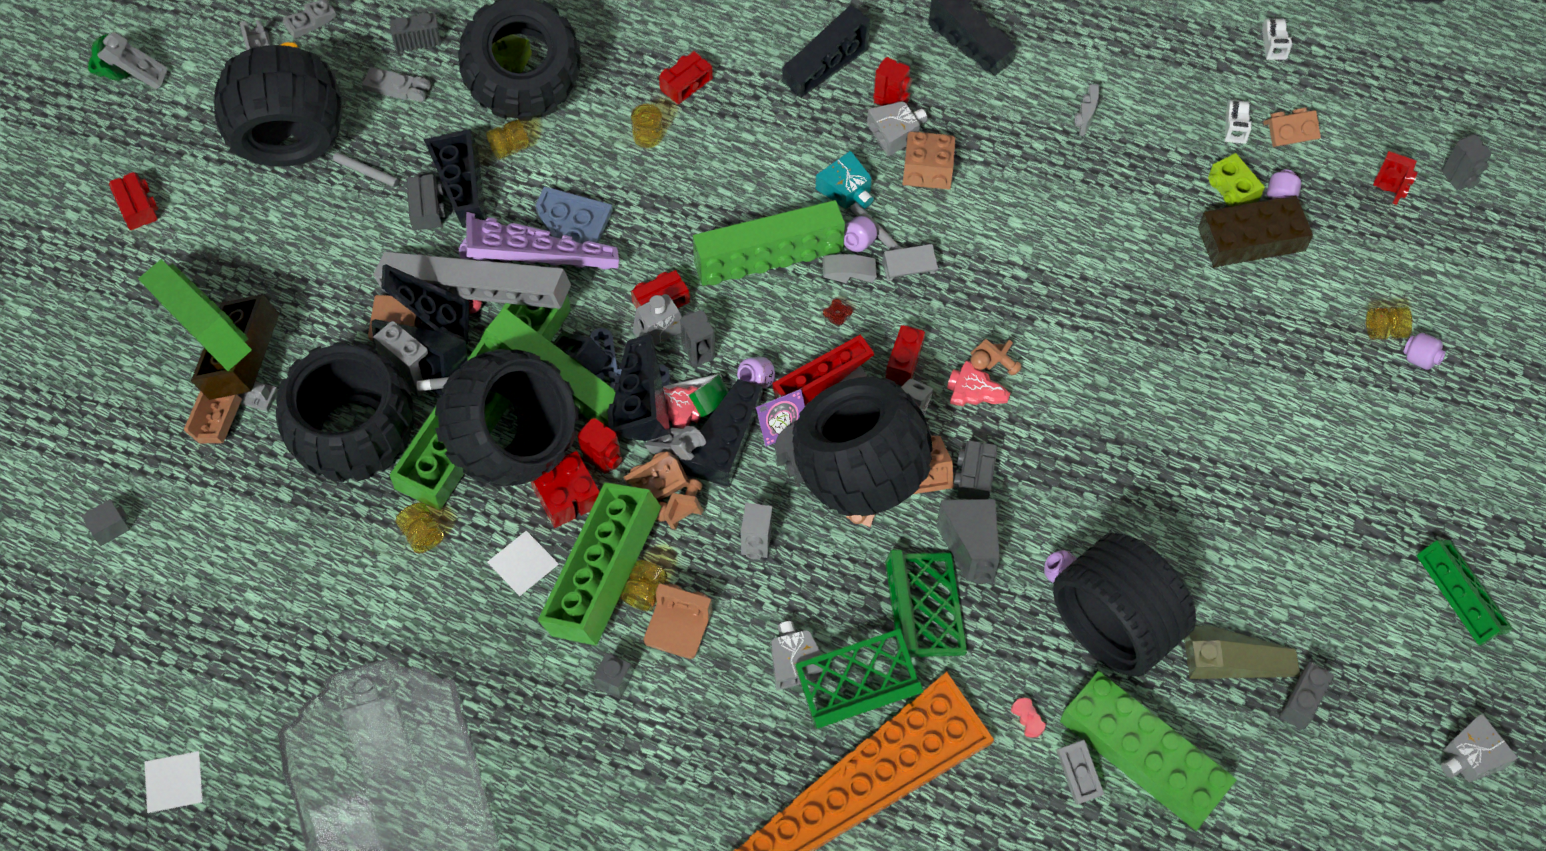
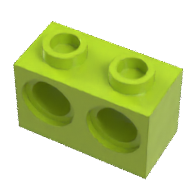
M1236 153L1213 164L1208 176L1210 185L1220 192L1225 203L1231 207L1260 201L1265 188Z

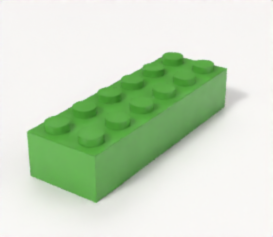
M834 200L693 235L694 264L701 285H717L721 281L741 279L745 275L761 274L769 269L785 268L793 263L801 261L810 262L817 257L836 255L843 251L845 222L838 204Z
M160 259L138 278L153 296L227 371L251 351V348L245 343L248 340L247 336L173 263L168 266Z
M604 483L538 618L539 623L552 637L597 646L661 509V505L649 489Z
M1100 671L1095 674L1069 704L1061 717L1060 722L1082 740H1085L1094 750L1195 831L1200 828L1237 780Z

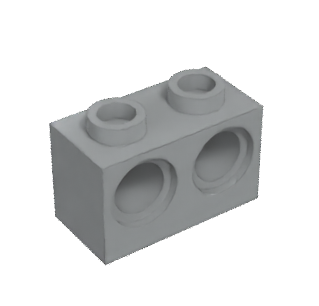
M745 503L741 527V555H746L751 559L768 558L772 532V506Z

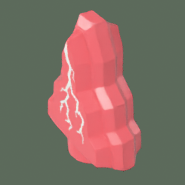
M968 360L965 361L960 371L953 369L947 389L953 391L950 404L964 406L966 403L978 405L983 401L991 404L1007 403L1010 397V392L1001 384L991 381L988 373L975 369Z
M679 386L672 389L663 387L668 417L672 422V427L684 429L686 426H689L691 421L699 423L701 416L689 397V394L698 389L697 387L690 386L687 389Z

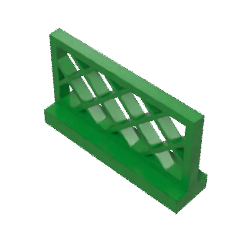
M891 550L885 564L895 630L901 629L910 658L965 656L967 649L951 553L902 554V550ZM945 561L946 572L942 576L930 567L933 562ZM906 562H915L923 569L915 576L907 569ZM925 571L937 580L932 588L919 579ZM914 583L926 592L920 601L910 593V588ZM940 583L950 591V596L947 600H944L934 591ZM928 596H931L941 605L935 613L923 604ZM918 608L930 617L924 626L914 619V612ZM943 608L953 614L954 621L950 626L937 616ZM932 621L945 630L939 639L926 629ZM949 633L957 640L958 648H949L941 640ZM923 634L934 644L931 648L919 649L917 638ZM896 639V642H897V650H898V649H899V644H898V641H897V639ZM901 653L900 656H899V659L902 660V661H904L903 656H902V653Z
M901 629L794 664L815 729L923 693ZM896 636L899 644L895 657L881 650L885 640ZM880 641L877 648L870 645ZM865 646L875 651L869 666L854 659L861 647ZM854 650L851 657L844 654L846 652ZM901 653L904 661L898 659ZM878 654L893 660L886 675L872 668ZM838 655L849 660L842 675L828 668L832 658ZM828 659L825 666L817 663ZM852 662L867 669L860 684L846 677ZM896 662L907 668L910 679L899 682L890 677ZM813 664L823 669L816 684L805 678L802 667ZM826 671L841 678L834 693L819 686ZM870 671L884 678L878 690L873 691L863 686ZM844 680L858 687L852 699L846 700L837 695ZM888 680L895 683L885 687ZM808 684L814 687L812 693H810ZM817 689L832 696L827 707L816 710L813 702ZM861 689L869 692L859 696ZM835 698H837V699L843 701V702H840V703H837V704L832 705L833 702H834V700H835Z

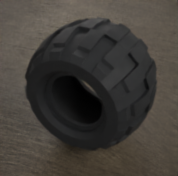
M495 0V3L491 5L486 4L475 12L473 21L467 23L460 38L458 58L463 83L482 108L486 109L488 107L491 109L492 114L505 120L507 117L518 118V122L531 121L532 117L539 115L545 117L554 112L558 104L564 103L568 99L579 78L581 52L580 45L575 37L576 33L567 18L560 16L558 9L546 1L541 3L536 0ZM523 34L539 39L547 45L548 50L545 60L537 69L519 74L507 71L497 63L492 53V45L503 37Z
M268 45L243 51L225 63V69L221 70V75L217 79L215 88L214 115L225 145L229 146L230 151L235 155L259 165L275 167L295 166L313 161L333 147L341 125L342 101L335 76L328 64L321 61L319 56L296 47ZM291 135L299 140V142L280 146V143Z
M334 342L332 346L324 348L319 346L310 350L309 355L301 360L297 359L289 367L288 377L281 380L277 393L276 404L278 408H276V422L288 452L303 467L318 476L323 474L327 479H331V481L344 482L346 479L352 478L361 481L369 479V475L379 470L384 472L393 465L396 455H402L410 440L411 428L414 425L415 407L408 383L404 380L402 372L388 357L386 358L383 354L380 355L377 350L361 343L358 346H352L348 342ZM362 403L376 411L368 421L352 430L336 433L322 431L327 416L334 409L344 404Z
M498 349L479 354L467 360L461 366V369L455 370L442 388L444 394L436 403L435 415L438 416L439 427L435 428L438 441L443 442L447 449L445 455L452 464L462 467L463 473L483 483L490 482V484L496 486H515L537 480L542 476L543 471L549 473L565 457L564 452L570 449L577 433L574 431L575 422L579 420L578 407L574 405L572 395L575 393L570 383L562 379L560 376L561 371L548 360H541L540 356L523 350ZM488 392H495L509 400L516 412L517 432L512 442L504 449L491 437L486 425L484 407Z
M875 376L859 377L837 383L815 396L799 413L800 417L794 423L792 443L795 464L807 488L823 505L825 504L830 510H837L841 515L868 516L889 510L911 497L920 488V484L928 477L931 470V451H933L930 428L925 416L911 395L907 394L902 387L897 386L894 381L887 378H876Z

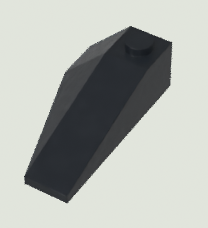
M387 264L382 266L381 288L434 330L453 335L466 341V345L468 344V300Z
M377 319L372 320L373 337L390 322ZM396 323L428 350V354L418 362L423 380L450 377L455 370L461 369V366L467 361L466 341L448 333ZM442 388L431 390L441 396L444 394Z
M647 334L628 340L620 364L622 370L620 379L614 386L613 404H609L608 428L614 431L617 437L640 441H649L669 435L668 409L653 336Z

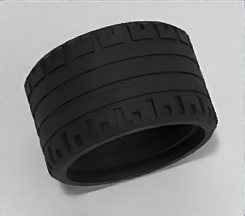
M1121 533L1105 534L1055 578L1053 583L1056 607L1073 636L1098 661L1123 675L1136 677L1145 675L1169 654L1173 648L1180 644L1196 626V611L1193 599L1178 573L1153 548L1130 535Z

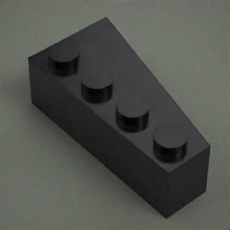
M931 0L928 25L932 31L946 38L949 44L955 45L963 51L966 57L972 58L980 64L983 70L989 71L996 76L1014 61L1016 46L996 26L991 27L989 25L987 16L981 10L977 13L968 4L971 0Z
M852 4L849 5L782 67V83L801 99L868 51L870 19Z
M471 130L424 139L462 228H466L467 212L475 214V219L486 221L478 146Z
M740 379L735 382L700 430V433L706 440V444L692 450L693 459L685 460L679 458L686 475L730 487L757 417L756 407L760 406L763 401V386Z

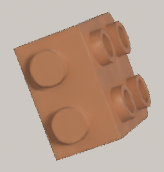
M909 132L907 135L902 185L950 190L954 164L955 137L945 134Z
M659 583L656 590L657 605L645 633L644 644L681 657L693 659L697 655L712 614V600L701 592L690 593L674 584L664 585Z

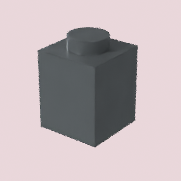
M111 499L81 515L100 547L129 531L125 523L129 517L120 505L116 508Z
M605 653L593 677L595 688L621 699L633 676L631 663Z

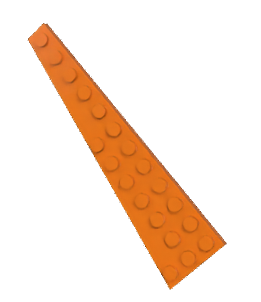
M945 672L926 688L912 703L907 704L901 709L899 714L883 724L880 730L869 739L863 741L857 746L855 751L845 756L794 799L792 804L781 813L776 814L761 830H757L749 837L748 841L734 851H815L993 744L994 739L952 678Z

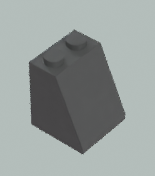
M995 499L941 500L936 523L937 529L967 581H974L977 584H986L994 581L1000 559Z

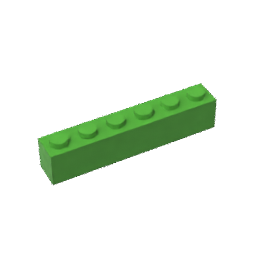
M503 308L486 328L481 338L485 345L492 351L498 349H518L531 352L540 356L541 360H548L561 371L560 376L562 379L570 383L575 393L572 397L575 407H578V414L584 415L589 421L596 418L604 424V427H608L609 404H613L614 389L507 309Z

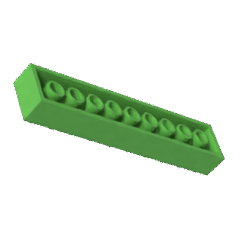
M568 294L561 309L505 303L503 308L507 309L550 342L571 311ZM481 339L467 360L492 350ZM488 392L484 407L485 421L490 434L510 405L509 400L495 392ZM435 407L390 473V478L395 490L440 511L464 473L462 467H457L451 463L445 455L447 449L444 443L438 441L435 428L439 427L438 416L435 415Z

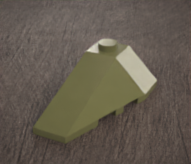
M1195 626L1194 630L1184 639L1190 679L1300 677L1297 652L1293 648L1214 626Z

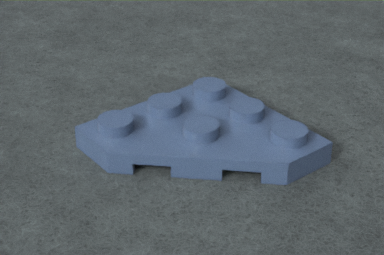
M548 187L543 188L535 205L536 211L546 230L550 232L551 237L562 239V236L566 235L581 244L586 241L599 243L613 211V207L610 204Z

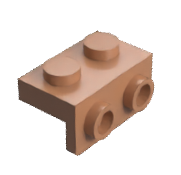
M1307 108L1296 109L1292 111V115L1285 116V112L1270 114L1271 119L1265 120L1263 123L1264 126L1269 125L1272 146L1278 147L1320 139L1316 110L1307 112Z
M200 391L184 431L200 444L224 443L242 399L238 395L209 400Z
M670 452L656 454L650 462L632 468L630 473L624 476L625 481L631 484L632 487L649 489L658 502L690 484L679 458Z

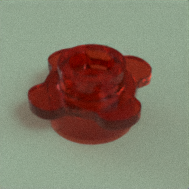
M840 299L832 300L831 305L823 310V316L835 325H843L847 320V316H851L853 313V309L842 304Z

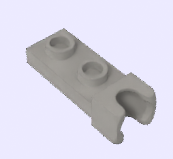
M112 32L108 34L103 40V43L107 46L97 54L98 57L110 65H117L154 89H158L163 82L168 68L128 44V40L117 33Z
M686 426L684 429L669 428V435L649 440L645 443V447L652 453L670 452L678 455L681 459L691 460L694 458V455L691 453L692 450L698 446H704L706 440L697 428Z

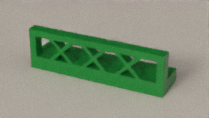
M1436 540L1416 555L1478 646L1486 644L1497 635L1507 634L1513 630L1451 540Z

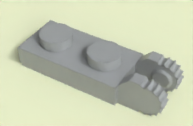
M370 67L362 87L366 91L404 100L410 99L422 102L425 100L426 95L421 90H429L431 83L429 80L418 76L414 78Z

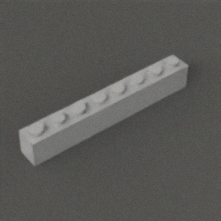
M384 252L373 274L381 287L382 266L387 264L464 299L561 309L571 286L564 269L558 267L550 268L535 265L497 263L487 260L476 261L466 258L455 259L444 256L434 257L422 254L413 255L401 252Z

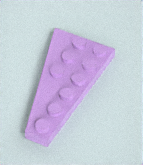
M466 213L467 257H473L478 260L485 258L498 259L503 262L515 260L529 264L541 262L555 266L567 264L574 265L575 267L618 268L619 256L617 247L591 241L581 244L572 240L570 236L563 235L562 239L551 237L549 231L515 223L505 226L498 223L497 219L488 217L487 221L475 219V214Z

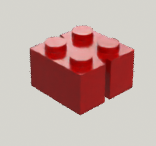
M577 451L566 455L549 473L543 471L541 477L531 482V486L554 529L576 519L573 502L577 501L578 512L582 516L591 511L600 493Z

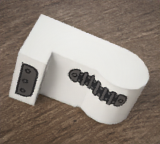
M1265 19L1262 33L1266 60H1287L1292 47L1291 38H1288L1285 19ZM1274 48H1281L1282 52L1276 54L1273 53Z
M1229 100L1226 109L1225 142L1246 144L1251 131L1249 102ZM1232 131H1242L1243 134L1236 137L1231 133Z

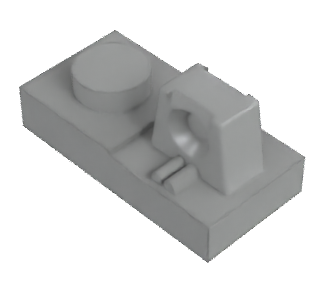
M255 381L252 392L237 395L242 399L240 405L268 412L278 389L277 387Z
M1085 740L1056 749L1075 804H1081L1104 795Z

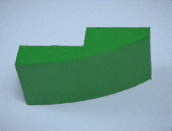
M717 375L689 394V397L702 418L714 411L729 391L720 375Z

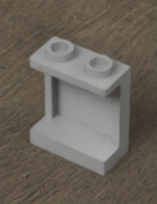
M391 321L373 337L378 353L389 358L402 372L410 390L420 397L427 390L418 391L417 381L423 380L418 362L428 354V350L394 321Z

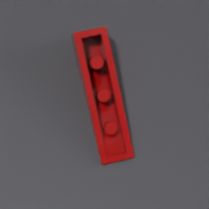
M860 334L773 382L775 399L801 389L804 405L806 406L819 393L839 383L873 357L874 352Z

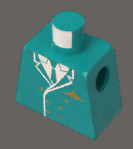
M851 151L816 175L815 189L832 201L836 200L837 204L844 209H847L855 202L865 209L874 200L869 194L871 191V176Z

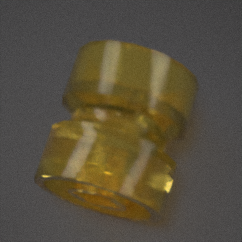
M641 104L635 107L631 113L633 141L642 148H653L659 145L663 139L661 111L652 104Z
M518 119L506 123L504 129L498 126L486 131L489 145L497 160L511 156L513 150L518 153L530 148L527 134Z
M1392 306L1389 310L1386 307L1369 308L1366 315L1368 337L1371 340L1388 339L1389 336L1392 339L1408 338L1412 331L1410 309L1407 306Z
M415 503L406 507L395 519L396 525L402 534L406 536V540L413 552L417 554L425 553L436 547L444 537V533L436 521L432 522L433 516L424 503Z
M643 560L637 561L630 574L631 580L626 582L620 595L621 599L628 605L642 611L653 610L656 603V590L659 583L665 584L668 577L667 573L654 563Z

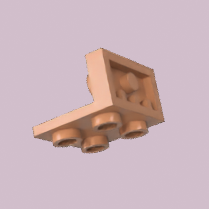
M376 295L374 297L371 321L374 319L388 322L394 321L398 324L421 328L422 319L392 296ZM371 321L368 333L369 340H373Z
M931 435L933 451H931V470L928 477L920 484V488L914 494L953 488V463L940 436Z

